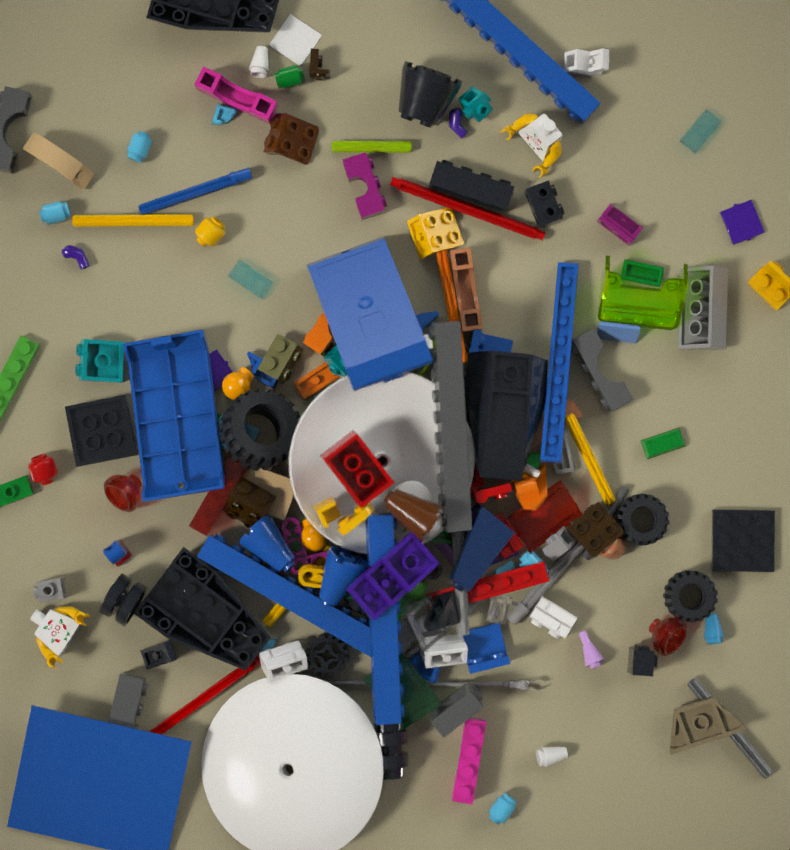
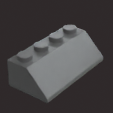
M714 265L680 268L678 349L726 350L728 268Z

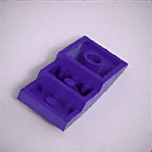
M410 532L357 577L345 590L372 620H376L389 606H393L405 593L410 592L439 562L415 534Z

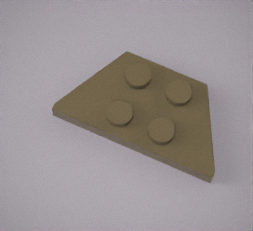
M714 696L674 708L670 755L745 731L746 726Z

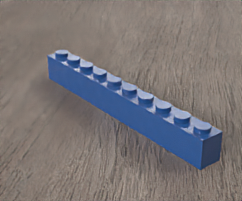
M445 0L450 4L449 8L455 14H461L465 18L464 22L469 27H475L479 31V35L483 40L493 43L495 45L494 49L500 55L505 54L513 67L516 69L520 68L525 72L524 76L530 82L535 81L540 86L539 90L544 95H550L557 107L567 110L570 113L569 117L574 122H580L583 125L599 107L600 102L488 0Z
M391 513L371 514L365 519L367 569L398 543L397 539H394V530H397V520L393 518ZM399 601L393 606H389L376 620H372L369 617L373 721L376 725L401 723V717H404V705L400 703V696L404 695V690L399 676L403 675L402 663H399V655H402L401 642L398 643V634H401V623L397 622V614H400Z
M217 533L215 536H208L197 556L198 558L371 657L370 625H368L370 622L362 616L354 617L351 615L352 611L342 605L339 608L335 605L330 607L321 602L322 599L315 594V589L307 586L302 587L297 584L298 580L288 574L286 577L283 576L271 565L266 566L262 564V559L254 554L249 556L243 553L245 549L239 545H229L226 543L227 539Z

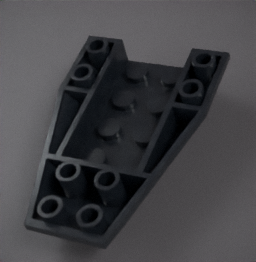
M151 0L146 18L185 30L270 33L279 0Z
M493 350L467 353L464 395L480 478L522 480L545 406L548 360L532 354Z
M185 547L181 549L171 565L134 612L136 616L166 638L245 671L271 638L220 574Z

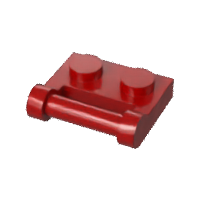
M508 483L478 491L474 495V500L476 503H484L491 496H495V499L508 497V492L512 491L511 484Z

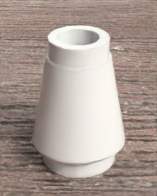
M264 46L256 47L249 67L251 76L265 78L267 73H269L268 48Z
M565 746L541 747L539 750H536V758L539 766L548 767L568 759V753Z

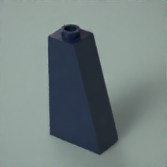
M479 507L475 512L472 520V530L467 532L449 578L453 581L452 586L460 592L463 590L469 592L515 533L484 507Z

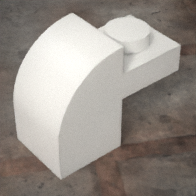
M602 48L591 52L575 49L565 52L564 70L568 74L602 75V71L609 70V49Z

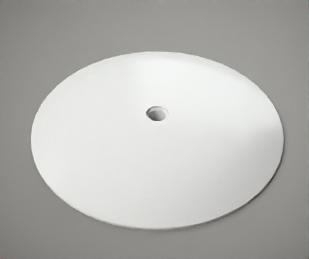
M406 372L403 373V377L386 383L381 381L357 391H353L349 377L346 376L323 390L310 403L296 426L289 453V475L295 499L313 527L324 537L345 549L367 554L365 520L344 536L337 530L339 526L338 521L347 515L349 517L354 513V508L357 504L320 455L352 430L360 436L376 459L380 456H385V463L382 467L395 482L369 502L375 509L372 514L390 513L385 507L386 502L383 501L390 490L394 491L396 486L410 480L418 481L425 485L431 493L432 502L439 505L438 495L441 494V486H438L437 474L440 473V465L436 463V453L439 452V447L435 443V432H438L433 418V413L436 411V403H433L432 391L435 390V384L417 374ZM466 422L469 484L471 487L475 456L473 439ZM332 497L342 517L328 523L329 527L325 529L313 506ZM439 519L429 534L426 533L425 536H422L425 538L422 544L427 543L444 530L440 526ZM398 520L397 530H394V539H397V542L410 533L408 530L402 533L405 527Z
M290 674L268 682L267 678L259 679L230 697L220 708L208 729L201 762L203 785L214 814L223 827L238 842L250 850H338L359 834L371 818L381 794L384 773L383 756L378 736L362 708L348 694L329 682L299 674ZM286 764L292 765L294 769L293 774L286 771Z

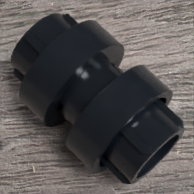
M374 722L375 732L378 736L383 756V780L400 779L404 776L403 768L408 766V752H404L401 749V745L407 743V730L402 729L401 723L376 725Z

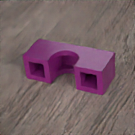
M366 152L343 159L348 181L361 180L368 187L367 192L363 196L355 198L361 220L384 214V207H387L384 195L380 196L378 188L381 185L378 176H373L371 169L375 167L372 158H367Z

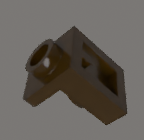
M311 48L310 77H314V80L324 81L326 78H330V70L318 69V67L322 68L323 55H319V49Z

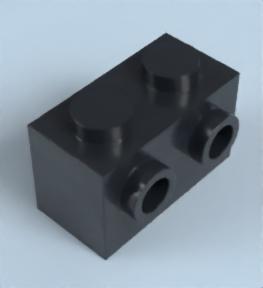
M548 180L525 189L524 193L539 230L563 220L565 213L561 203L558 204L555 196L558 195L554 184L550 185Z
M635 644L634 648L629 647L627 672L631 675L653 677V670L657 668L658 656L655 655V651L651 650L650 646Z

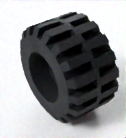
M637 494L626 498L620 504L616 512L617 518L615 521L623 529L624 534L622 537L627 542L643 546L654 544L667 532L668 529L666 528L670 521L668 520L669 513L665 509V504L660 502V499L649 494ZM640 507L649 509L654 518L652 527L645 532L635 530L631 524L633 511Z
M685 570L674 574V577L668 580L669 583L664 587V604L675 618L695 623L696 621H703L705 617L708 618L712 611L714 612L716 608L714 607L715 603H718V599H716L718 591L715 590L714 586L716 585L710 580V577L699 571ZM687 584H694L701 590L702 598L695 608H686L680 602V591Z

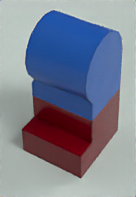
M121 539L115 540L103 550L108 560L113 565L116 564L117 567L133 556Z

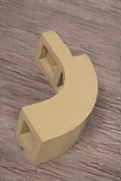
M33 132L22 148L82 190L86 188L95 174L70 154Z

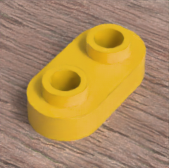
M370 503L362 509L357 505L354 508V513L349 517L346 515L338 521L339 526L337 530L342 536L348 534L373 513L374 507Z
M311 564L302 566L298 572L300 583L307 587L321 588L325 566ZM306 572L312 573L309 576L305 575Z

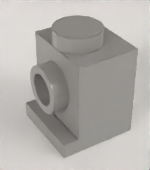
M563 526L546 540L548 544L542 550L553 562L568 551L577 541L566 527Z
M64 577L36 582L37 586H34V596L36 599L39 598V602L67 598ZM47 586L52 590L50 594L45 593Z

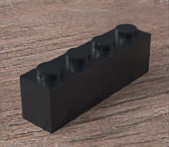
M447 160L436 162L429 183L430 188L506 213L515 187L511 185V182L504 179L499 181L491 179L492 176L486 173H480V175L472 173L473 170L465 166H461V169L454 167L453 163Z

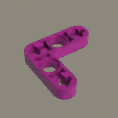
M295 518L285 519L282 524V530L288 546L290 547L294 541H299L302 545L300 552H292L295 556L293 561L295 565L291 570L298 576L299 570H295L298 561H301L302 564L309 563L307 559L311 558V565H315L317 557L322 556L326 559L327 551L308 556L307 550L301 542L302 527L300 522ZM289 521L297 524L294 532L295 535L300 534V538L288 540V536H292L291 531L286 529ZM306 572V573H305V575H310V574H312L311 572Z

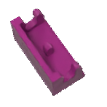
M611 203L597 220L600 225L628 246L643 229L642 226L638 225Z

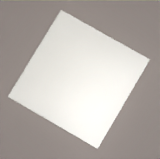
M290 14L269 46L301 66L311 52V48H314L322 35Z

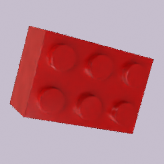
M354 430L320 455L361 509L395 483Z

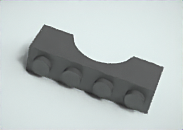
M7 86L0 93V171L13 174L17 154L9 147L6 133L9 125L15 119L28 116L32 95L28 91Z
M593 328L573 339L571 350L575 357H580L582 361L580 366L583 372L590 375L592 379L590 384L593 390L600 393L602 397L600 402L603 408L612 412L634 399L624 382L610 381L600 373L597 366V358L604 345Z

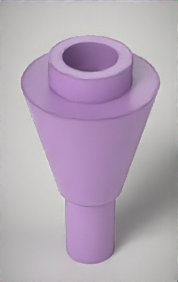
M587 632L579 633L583 643L585 666H590L591 669L601 666V661L605 659L594 644L591 643Z

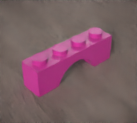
M204 66L194 84L196 90L269 125L278 108L277 101L261 93L246 90Z
M470 717L464 722L458 766L451 797L454 802L473 805L486 728V720Z

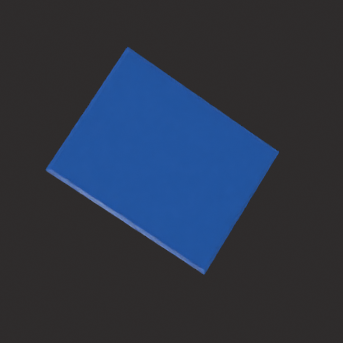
M32 705L7 827L107 850H169L192 741Z

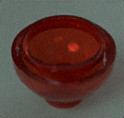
M134 474L129 476L113 475L104 482V492L114 507L122 511L132 512L140 503V487L142 483Z
M669 617L663 620L655 619L649 627L655 651L661 656H667L676 652L686 638V622L676 617Z

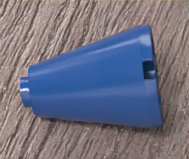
M266 515L250 528L249 535L245 533L239 541L244 548L279 572L283 570L287 572L295 565L293 562L295 556L270 515Z
M332 546V548H329L319 594L323 604L332 607L340 603L347 594L345 589L366 569L367 562L360 555L356 558L351 555L352 551L342 547Z

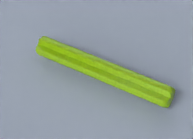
M332 141V152L410 153L412 151L411 141Z

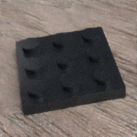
M126 395L65 406L76 467L137 456Z
M712 510L711 571L774 572L775 511Z

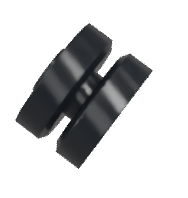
M121 573L107 592L99 612L107 617H111L118 609L115 621L125 627L139 607L147 587L137 582L129 590L132 579Z

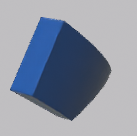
M248 352L247 355L252 368L251 372L255 379L275 389L279 381L258 370L263 359Z

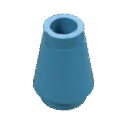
M710 614L705 619L704 639H706V644L723 643L724 634L718 614Z

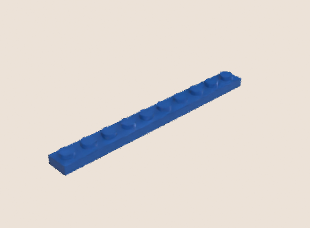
M558 262L541 462L562 463L578 263Z

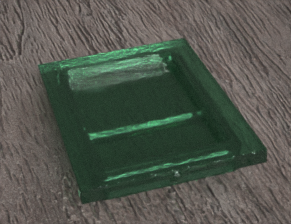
M402 652V655H399V663H402L403 675L399 676L404 690V695L400 696V703L404 705V717H401V727L405 729L442 705V702ZM371 672L363 679L372 690Z

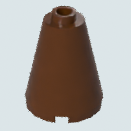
M395 489L394 492L390 490L383 500L386 502L385 507L409 532H413L421 542L425 539L422 536H425L426 533L429 534L441 515L439 512L444 510L441 505Z

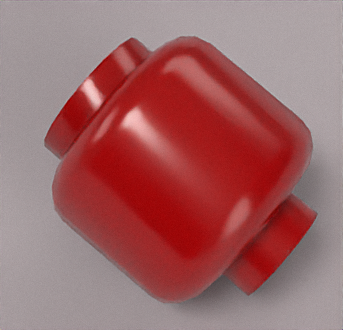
M46 454L37 455L31 458V462L28 464L29 472L35 483L48 485L54 482L53 478L57 476L58 470L51 456Z

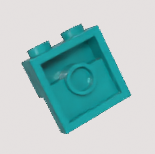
M92 339L80 340V344L76 346V355L80 356L79 364L75 366V376H79V381L123 383L124 342Z

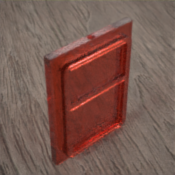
M561 480L547 489L548 496L537 510H528L521 507L507 517L517 536L520 537L530 553L545 543L561 527H567L573 519L583 515Z

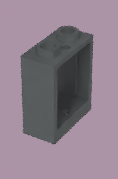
M467 681L430 710L431 723L443 738L483 708L482 692L476 684L472 685Z

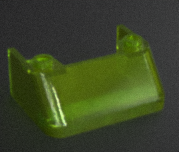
M606 255L601 277L598 319L604 322L636 325L644 328L662 330L677 328L688 290V264L683 265L680 279H666L662 283L661 289L621 285V275L610 271V256Z

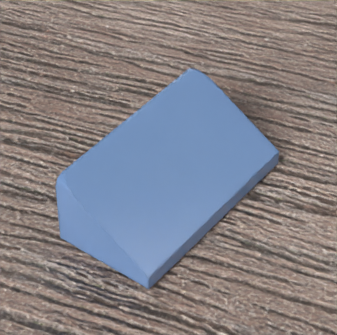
M601 321L597 326V334L603 340L636 343L641 327Z

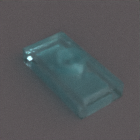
M706 109L682 137L680 142L696 154L722 121Z
M240 259L228 275L229 278L260 299H263L273 284L271 280Z

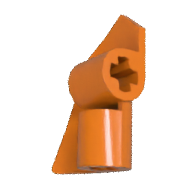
M545 462L537 468L541 472L537 479L524 471L521 481L510 480L523 509L537 510L548 496Z

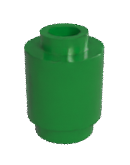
M297 64L278 69L279 71L274 73L278 89L301 85L302 80L305 79L302 67L298 68Z

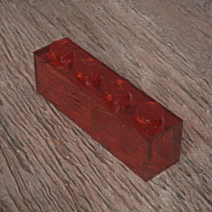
M229 455L224 464L225 488L207 493L189 527L205 536L211 534L224 511L230 492L239 478L243 477L247 468L242 467L241 462L238 460L234 462L231 459L232 455Z

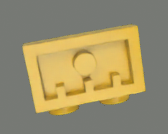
M450 208L418 214L407 221L420 260L436 252L464 245L453 210Z
M769 261L761 267L747 284L777 311L790 298V276L788 277L783 272L784 269L779 263Z

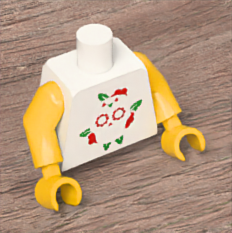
M526 113L513 122V126L507 125L501 130V133L507 131L509 136L505 140H509L516 134V130L538 157L544 161V163L533 168V173L539 169L541 170V175L538 177L541 178L548 174V166L551 167L562 154L561 139L563 135L556 127L555 122L550 120L546 114L543 113L538 116L537 114Z
M58 606L55 609H50L47 615L39 610H35L30 620L39 625L35 632L37 636L36 642L49 667L56 670L55 662L63 663V660L56 655H63L81 625L87 626L84 623V617L90 618V614L83 613L72 606Z

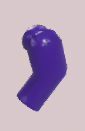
M67 245L62 250V256L66 259H76L81 270L90 266L82 249L73 245Z

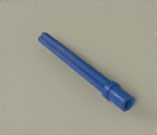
M249 167L236 172L233 171L228 175L139 204V211L141 215H147L232 185H239V183L253 178Z

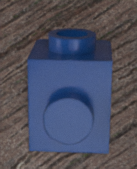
M413 654V657L408 662L407 674L436 683L442 667L426 669L421 655Z

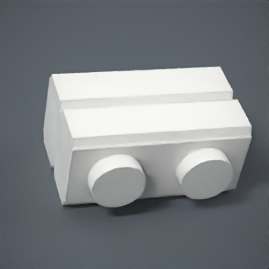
M544 596L538 599L529 614V617L532 618V624L540 629L542 626L550 629L548 634L556 639H559L560 636L565 639L577 620L576 616Z
M456 634L421 639L420 655L426 669L467 663L468 647L464 642L463 636Z
M299 641L288 642L283 646L267 649L259 653L261 667L268 682L308 669L307 657Z

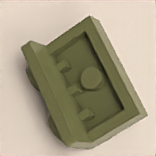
M277 333L258 370L284 384L291 377L294 365L300 361L303 348Z

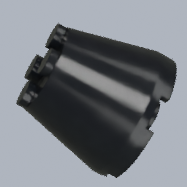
M405 61L401 76L398 110L401 113L400 117L412 121L414 118L421 120V125L431 128L433 124H438L459 92L463 81L457 78L455 81H452L451 76L422 65L412 67V62Z

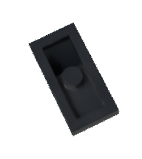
M453 592L436 596L423 626L428 632L460 622Z
M170 640L140 650L147 670L177 660Z

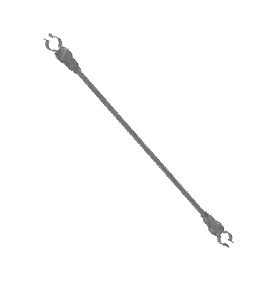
M519 679L503 683H470L472 685L476 684L478 687H503L526 691L528 688H531L529 683H532V681ZM326 681L332 685H372V681ZM400 682L403 686H462L466 683Z

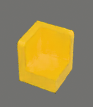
M332 497L313 506L325 529L329 527L328 523L342 517Z

